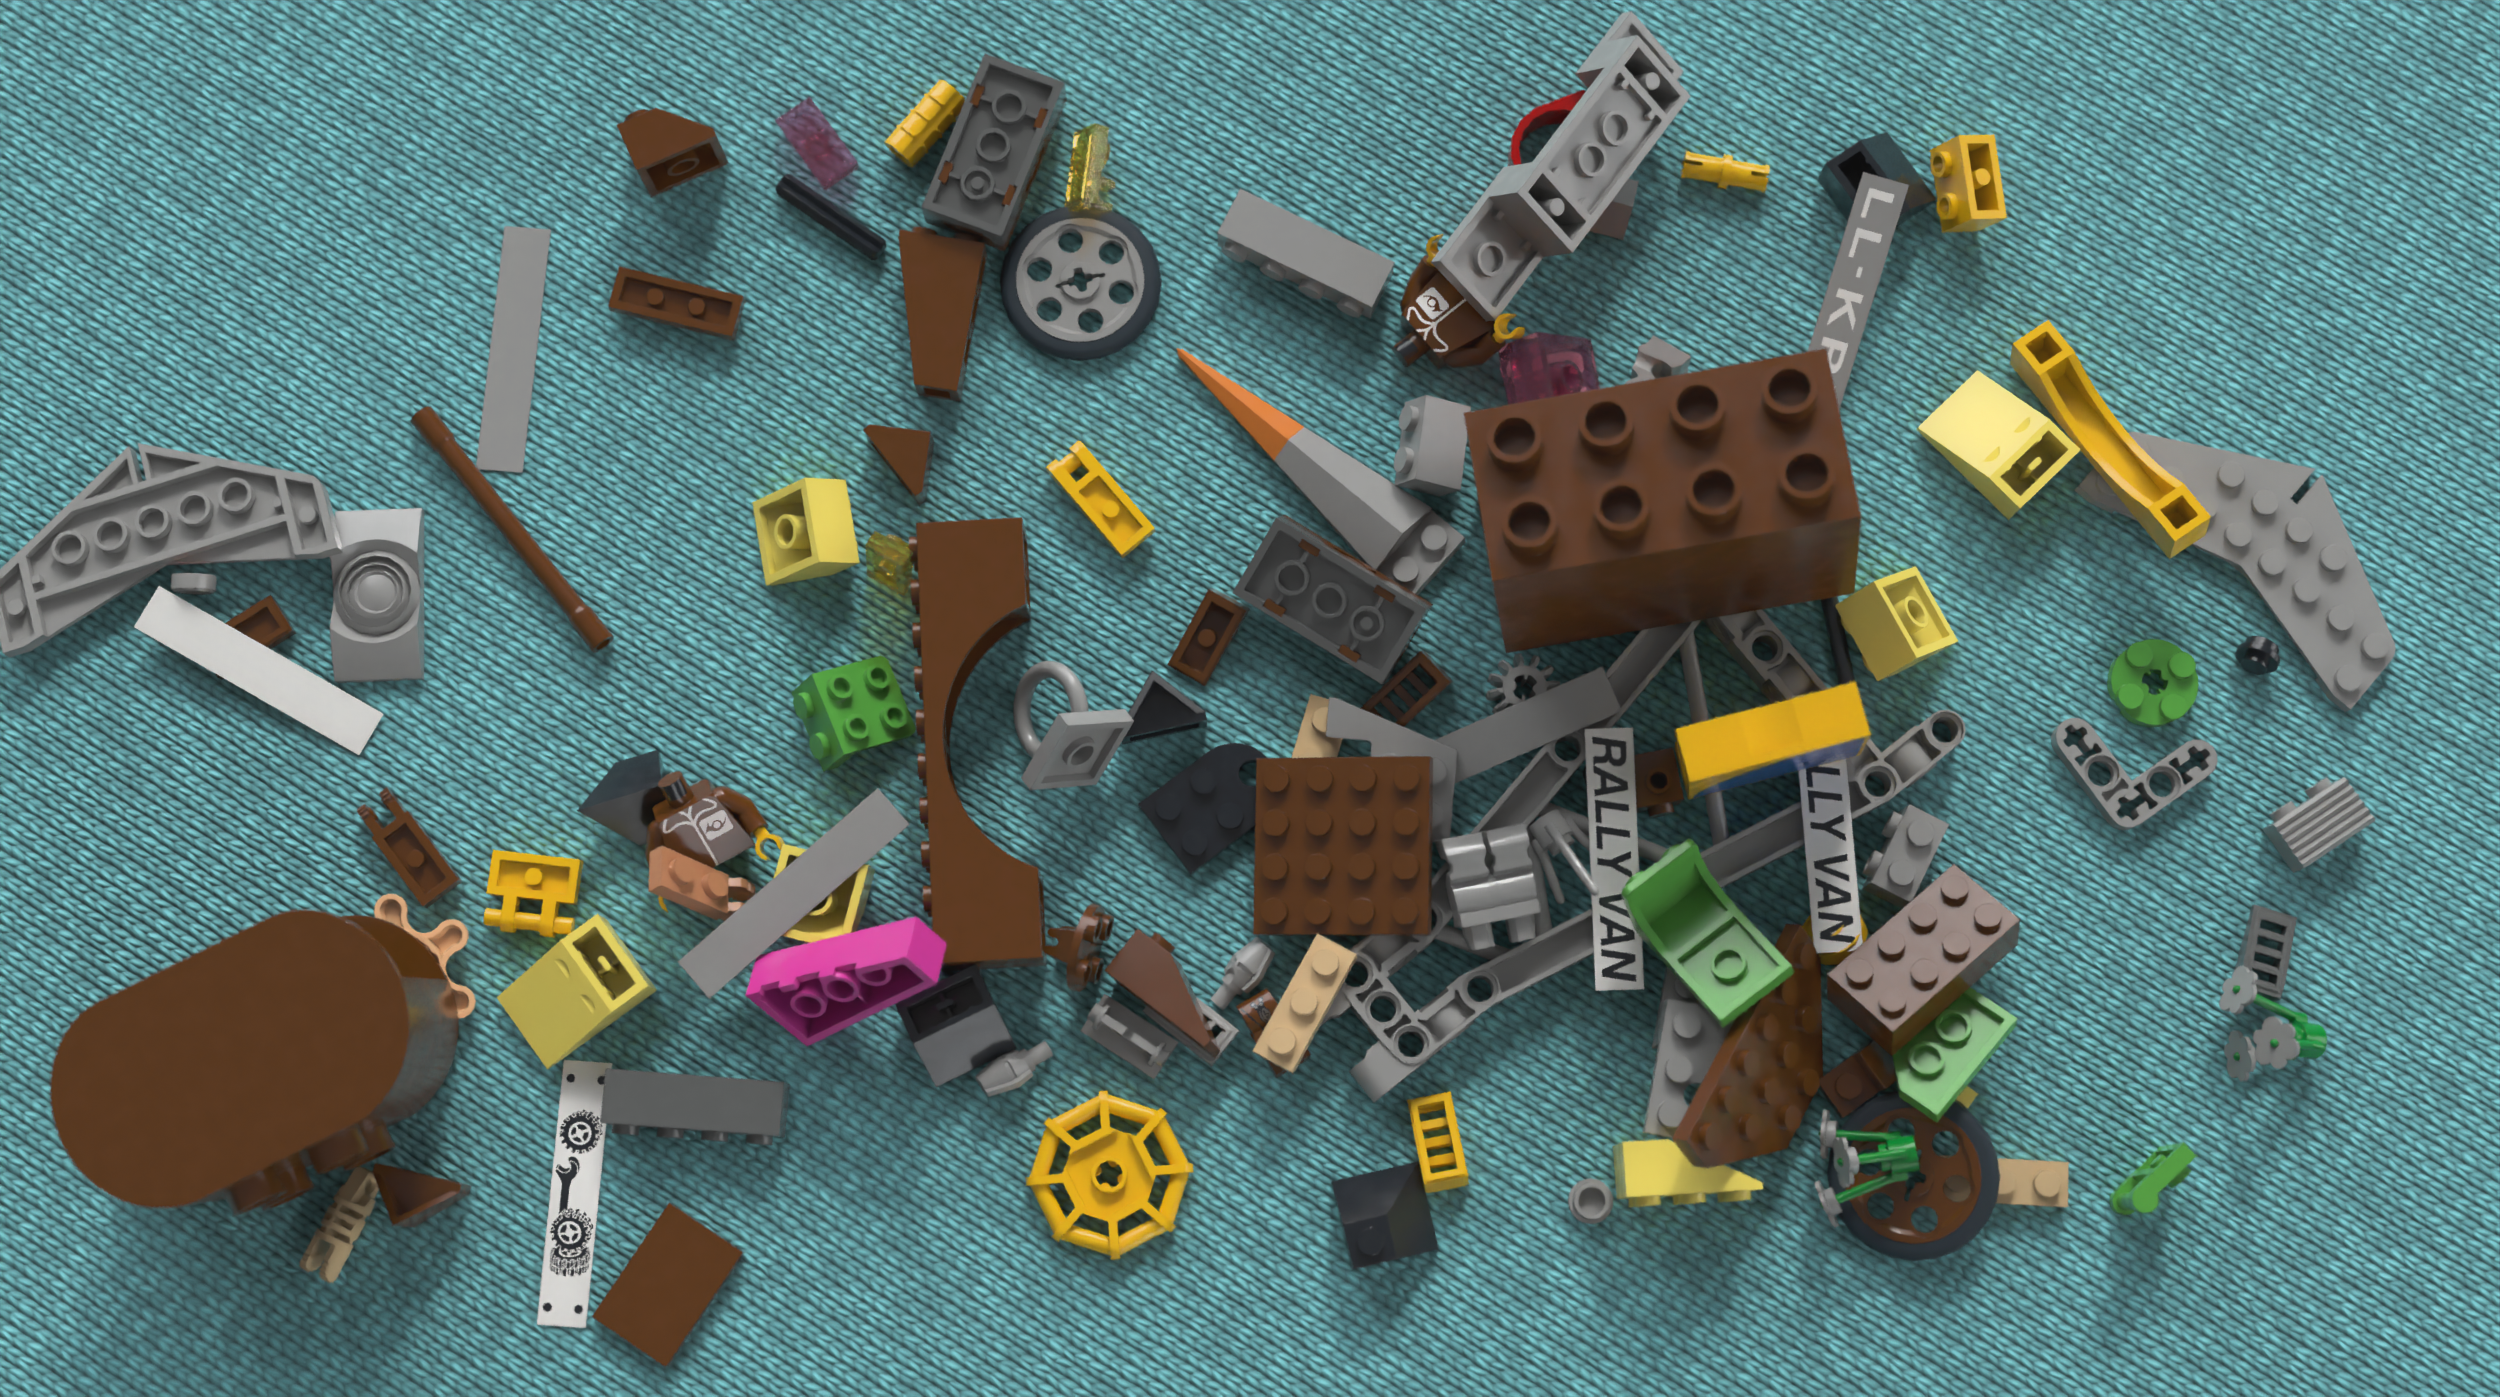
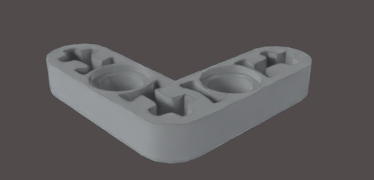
M2069 718L2058 724L2051 735V745L2055 753L2105 820L2118 830H2129L2146 821L2209 776L2215 770L2218 763L2217 753L2212 745L2201 739L2191 740L2131 780L2092 726L2085 720ZM2065 728L2071 733L2077 730L2081 733L2082 738L2079 739L2078 744L2085 753L2093 748L2097 754L2088 757L2079 765L2075 759L2083 754L2075 744L2069 747L2065 745L2063 740L2068 736ZM2189 750L2192 754L2200 752L2204 757L2200 762L2203 770L2196 766L2180 775L2175 768L2190 759V754L2187 751ZM2100 762L2108 767L2111 778L2107 785L2098 786L2090 781L2088 769L2092 763ZM2161 773L2170 779L2172 789L2168 796L2160 797L2151 791L2149 781L2153 774ZM2136 785L2138 787L2139 792L2134 789ZM2141 795L2145 802L2131 811L2134 819L2132 820L2129 816L2120 818L2116 812L2121 807L2118 800L2120 799L2122 803H2127ZM2147 803H2149L2150 805H2152V808H2151V809H2149Z

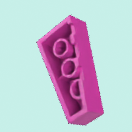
M913 917L761 954L756 958L745 996L804 1045L809 1046L937 984L947 943L919 918Z

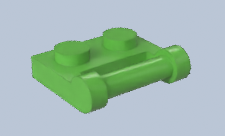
M2185 1143L2160 1146L2112 1192L2109 1198L2111 1209L2119 1215H2128L2135 1211L2138 1213L2154 1211L2159 1203L2158 1193L2167 1185L2170 1188H2174L2190 1174L2191 1169L2187 1165L2196 1155Z

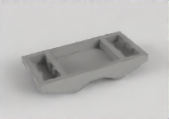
M422 508L335 511L334 518L343 550L342 553L330 556L333 579L330 639L335 682L424 680V510Z

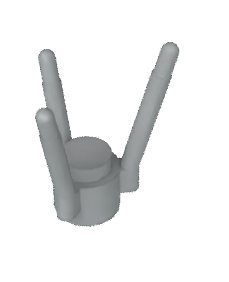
M1555 809L1535 821L1529 830L1536 839L1530 844L1539 856L1556 902L1563 904L1565 898L1548 855V850L1552 856L1562 852L1593 896H1597L1599 894L1598 887L1570 847L1574 843L1573 836L1590 852L1589 837L1578 828L1572 817L1565 819L1559 809Z

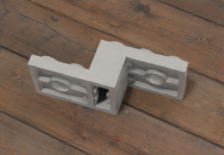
M1667 965L1652 1048L1657 1049L1643 1133L1672 1139L1688 1109L1683 1097L1684 1090L1690 1084L1701 1085L1735 1019L1722 1028Z

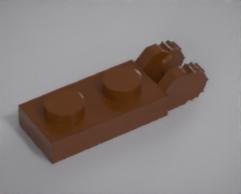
M386 787L379 795L383 804L396 817L394 821L384 827L374 810L366 804L358 808L357 812L374 836L371 838L420 904L428 908L463 881L413 814L406 811L398 798Z

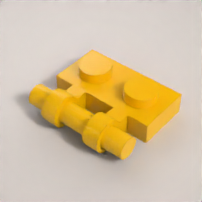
M493 850L486 893L492 896L503 897L502 910L485 909L484 925L500 927L501 932L516 933L517 929L539 931L540 936L554 938L556 934L569 935L575 929V918L559 916L560 903L577 905L583 861L580 859ZM520 899L543 901L541 914L520 912Z

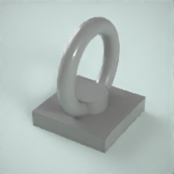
M1042 661L1033 665L1021 678L1016 689L1013 704V717L1017 736L1025 751L1032 757L1021 779L1029 790L1096 785L1134 720L1125 709L1089 711L1084 688L1075 673L1066 665L1056 661ZM1046 678H1052L1058 681L1066 691L1071 713H1059L1041 743L1035 734L1031 721V701L1038 684Z

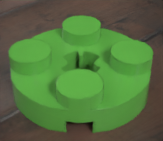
M2147 639L2133 643L2116 657L2111 664L2107 677V689L2111 700L2114 698L2123 717L2136 725L2154 728L2176 721L2192 707L2198 693V675L2195 670V660L2178 646L2164 640ZM2151 672L2158 674L2159 680L2163 681V690L2159 688L2156 690L2157 694L2148 693L2149 686L2142 683L2144 674L2147 677L2151 675Z

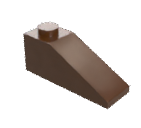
M1137 929L1104 971L1116 983L1216 1058L1220 1052L1219 1046L1182 965L1172 955L1176 948L1156 932L1151 937H1148Z

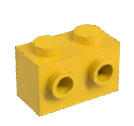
M1958 135L1930 149V168L1934 176L1937 195L1936 208L1940 217L1942 233L1978 232L2007 218L1995 135Z

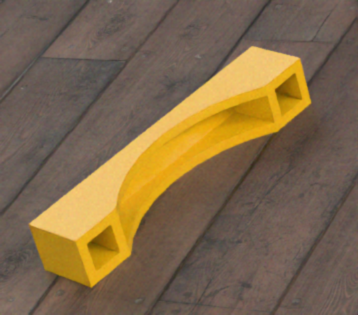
M2049 320L2012 344L2010 365L2075 445L2081 449L2080 451L2169 559L2206 535L2211 516L2184 483L2159 466L2123 428L2095 389L2075 351Z

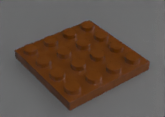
M1431 756L1257 758L1253 934L1257 936H1316L1317 933L1321 936H1431L1433 758Z

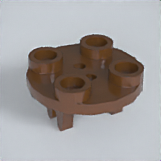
M1093 903L1089 905L1081 916L1077 927L1062 926L1061 928L1048 929V935L1056 938L1058 944L1056 946L1046 945L1043 951L1045 954L1067 963L1066 980L1067 986L1071 990L1081 992L1088 982L1097 984L1102 975L1104 959L1099 958L1103 941H1108L1111 936L1114 916L1105 914V910L1101 905Z

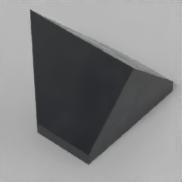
M1152 670L1128 712L1134 722L1122 740V745L1207 727L1206 713Z
M659 750L616 762L577 811L640 846L646 845L647 827L655 820L652 808L665 800L658 787V782L666 776Z

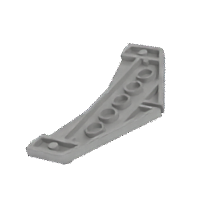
M2129 432L2128 434L2159 466L2184 483L2211 516L2206 535L2193 543L2192 546L2227 561L2249 580L2317 675L2315 681L2328 699L2344 712L2351 710L2395 655V642L2323 475L2318 477L2299 501L2295 503L2291 500L2292 496L2313 473L2314 468L2139 432ZM2095 468L2088 473L2074 490L2096 507L2110 513L2116 511L2138 521Z
M138 443L146 480L143 481L136 451L128 446L0 569V643L3 654L11 658L32 651L167 565L323 559L342 553L343 550L326 487L316 477L309 474Z

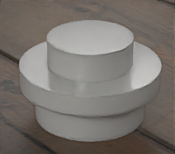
M1585 1179L1572 1187L1568 1196V1206L1570 1212L1577 1220L1586 1224H1595L1603 1221L1610 1214L1613 1207V1196L1610 1189L1603 1182L1596 1179Z

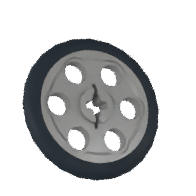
M1088 205L1060 207L1040 215L1026 225L1012 241L1003 260L1000 276L1002 303L1009 321L1018 333L1040 351L1057 358L1076 361L1103 358L1122 350L1136 340L1148 326L1159 303L1162 284L1158 259L1151 243L1142 231L1120 214L1102 207ZM1066 233H1076L1082 238L1083 244L1078 251L1067 253L1060 249L1058 245L1060 238ZM1107 244H1116L1122 248L1124 255L1118 263L1107 264L1099 257L1100 250ZM1037 261H1044L1052 268L1050 277L1041 282L1034 281L1028 276L1030 265ZM1083 273L1085 279L1092 278L1093 281H1089L1086 284L1087 290L1079 292L1077 286H1069L1070 283L1075 281V274ZM1120 283L1129 285L1134 291L1132 299L1125 304H1117L1109 296L1112 287ZM1045 301H1055L1061 306L1062 313L1054 321H1044L1037 314L1039 306ZM1087 312L1097 313L1103 319L1102 327L1094 333L1084 332L1078 325L1080 317Z

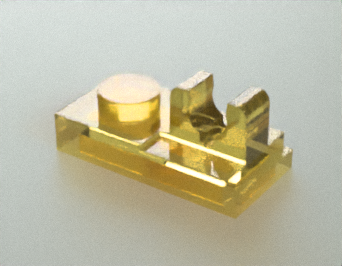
M1093 123L1074 132L1065 207H1068V211L1080 212L1087 209L1109 212L1112 210L1113 205L1103 202L1099 197V190L1108 192L1115 189L1114 180L1101 176L1102 169L1110 155V144L1108 143L1109 127Z
M874 530L865 544L867 576L905 596L911 585L913 563L910 560L913 551L909 550V544L901 538L892 534L884 536Z

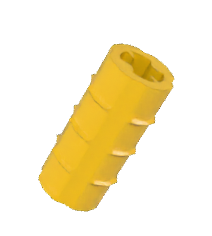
M940 79L928 93L924 94V98L916 107L910 109L909 115L901 124L896 125V129L885 140L884 144L899 160L913 168L928 153V150L939 138H942V134L949 126L956 122L966 99L953 86Z

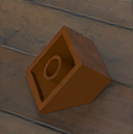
M654 108L650 111L646 109L635 111L629 114L624 122L617 124L634 166L651 197L729 164L713 128L659 108Z

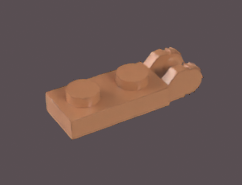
M660 846L650 852L649 892L712 919H722L725 921L745 904L742 902H728V898L745 901L755 895L754 884L747 882L746 879L729 878V875L664 846Z

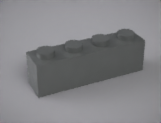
M606 1069L600 1123L613 1125L612 1133L639 1135L640 1127L657 1128L656 1137L683 1139L684 1130L702 1132L701 1140L728 1142L729 1134L746 1135L745 1143L772 1145L773 1137L785 1138L790 1084L780 1081Z

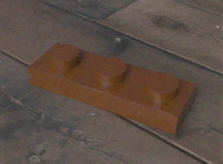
M619 266L608 308L612 312L735 341L746 300L741 295Z

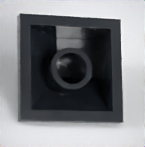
M1418 1162L1331 1181L1351 1270L1439 1249Z

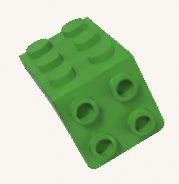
M1687 839L1681 844H1675L1668 848L1658 862L1646 871L1634 874L1627 881L1621 892L1635 931L1722 1028L1794 974L1792 965L1721 889L1705 865L1698 845L1692 839Z

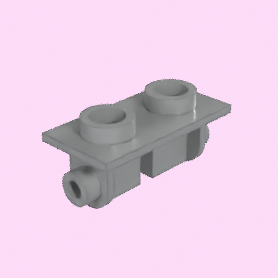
M1106 994L1092 1008L1087 1017L1088 1020L1080 1030L1154 1080L1179 1043Z

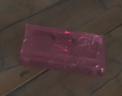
M808 97L775 120L778 128L824 191L859 168L857 160L811 97Z

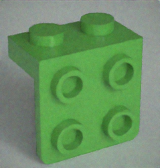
M883 656L811 674L791 692L794 698V710L797 716L803 720L810 738L811 752L819 760L823 772L838 768L857 752L909 738L916 730L890 663Z

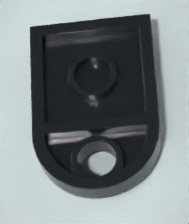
M1228 743L1217 746L1138 804L1139 808L1190 875L1194 874L1255 828L1256 786L1245 785L1240 780L1239 772L1244 765L1256 763L1257 758H1267L1256 748L1241 743Z

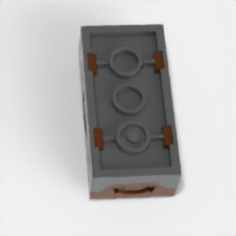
M984 54L922 204L926 223L955 234L961 233L975 236L979 239V242L985 243V245L1004 252L1006 251L1067 101L1064 82Z
M1286 515L1275 519L1232 592L1381 684L1390 678L1433 604Z

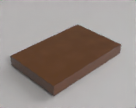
M668 1203L592 1317L663 1366L668 1367L745 1252L674 1204Z

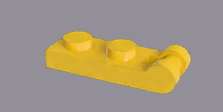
M1078 440L1069 448L1070 453L1060 461L1055 459L1045 468L1053 480L1067 493L1123 559L1155 533V527L1085 445ZM1082 466L1088 473L1076 482L1070 474Z

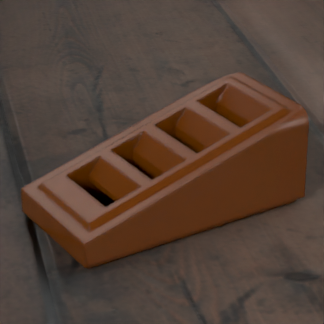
M1421 650L1377 691L1361 709L1384 718L1374 708L1381 702L1397 719L1395 723L1405 727L1443 692L1453 680L1424 650ZM1419 666L1436 683L1431 689L1414 672ZM1406 678L1423 695L1419 701L1401 684ZM1393 690L1410 707L1405 714L1388 697V694Z

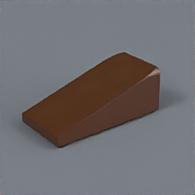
M1215 588L1209 589L1167 665L1206 686L1250 608Z

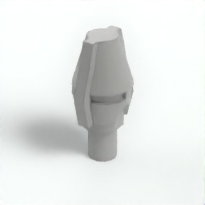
M1256 937L1237 951L1224 969L1225 976L1222 978L1224 983L1210 998L1212 1002L1224 1010L1237 994L1249 993L1263 979L1275 955L1272 948L1259 937Z
M1045 1041L1027 1051L1025 1049L1020 1051L1013 1050L991 1061L975 1076V1079L988 1097L1019 1088L1032 1078V1072L1036 1070L1035 1066L1051 1058L1053 1053Z

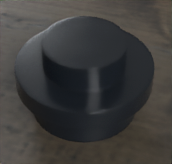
M2260 636L2247 637L2245 642L2241 643L2235 652V657L2242 668L2255 675L2274 672L2280 663L2278 646L2271 640Z

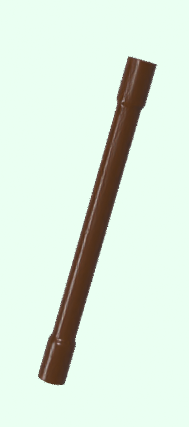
M431 406L419 410L410 420L412 425L431 449L441 456L569 618L570 624L591 651L596 653L609 645L614 639L612 633L592 608L583 602L456 442L454 434Z

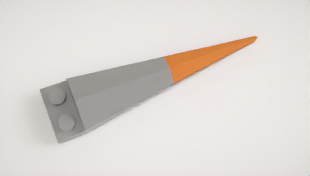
M1177 348L1178 357L1268 454L1360 561L1419 595L1463 546L1465 537L1434 513L1431 507L1185 350Z

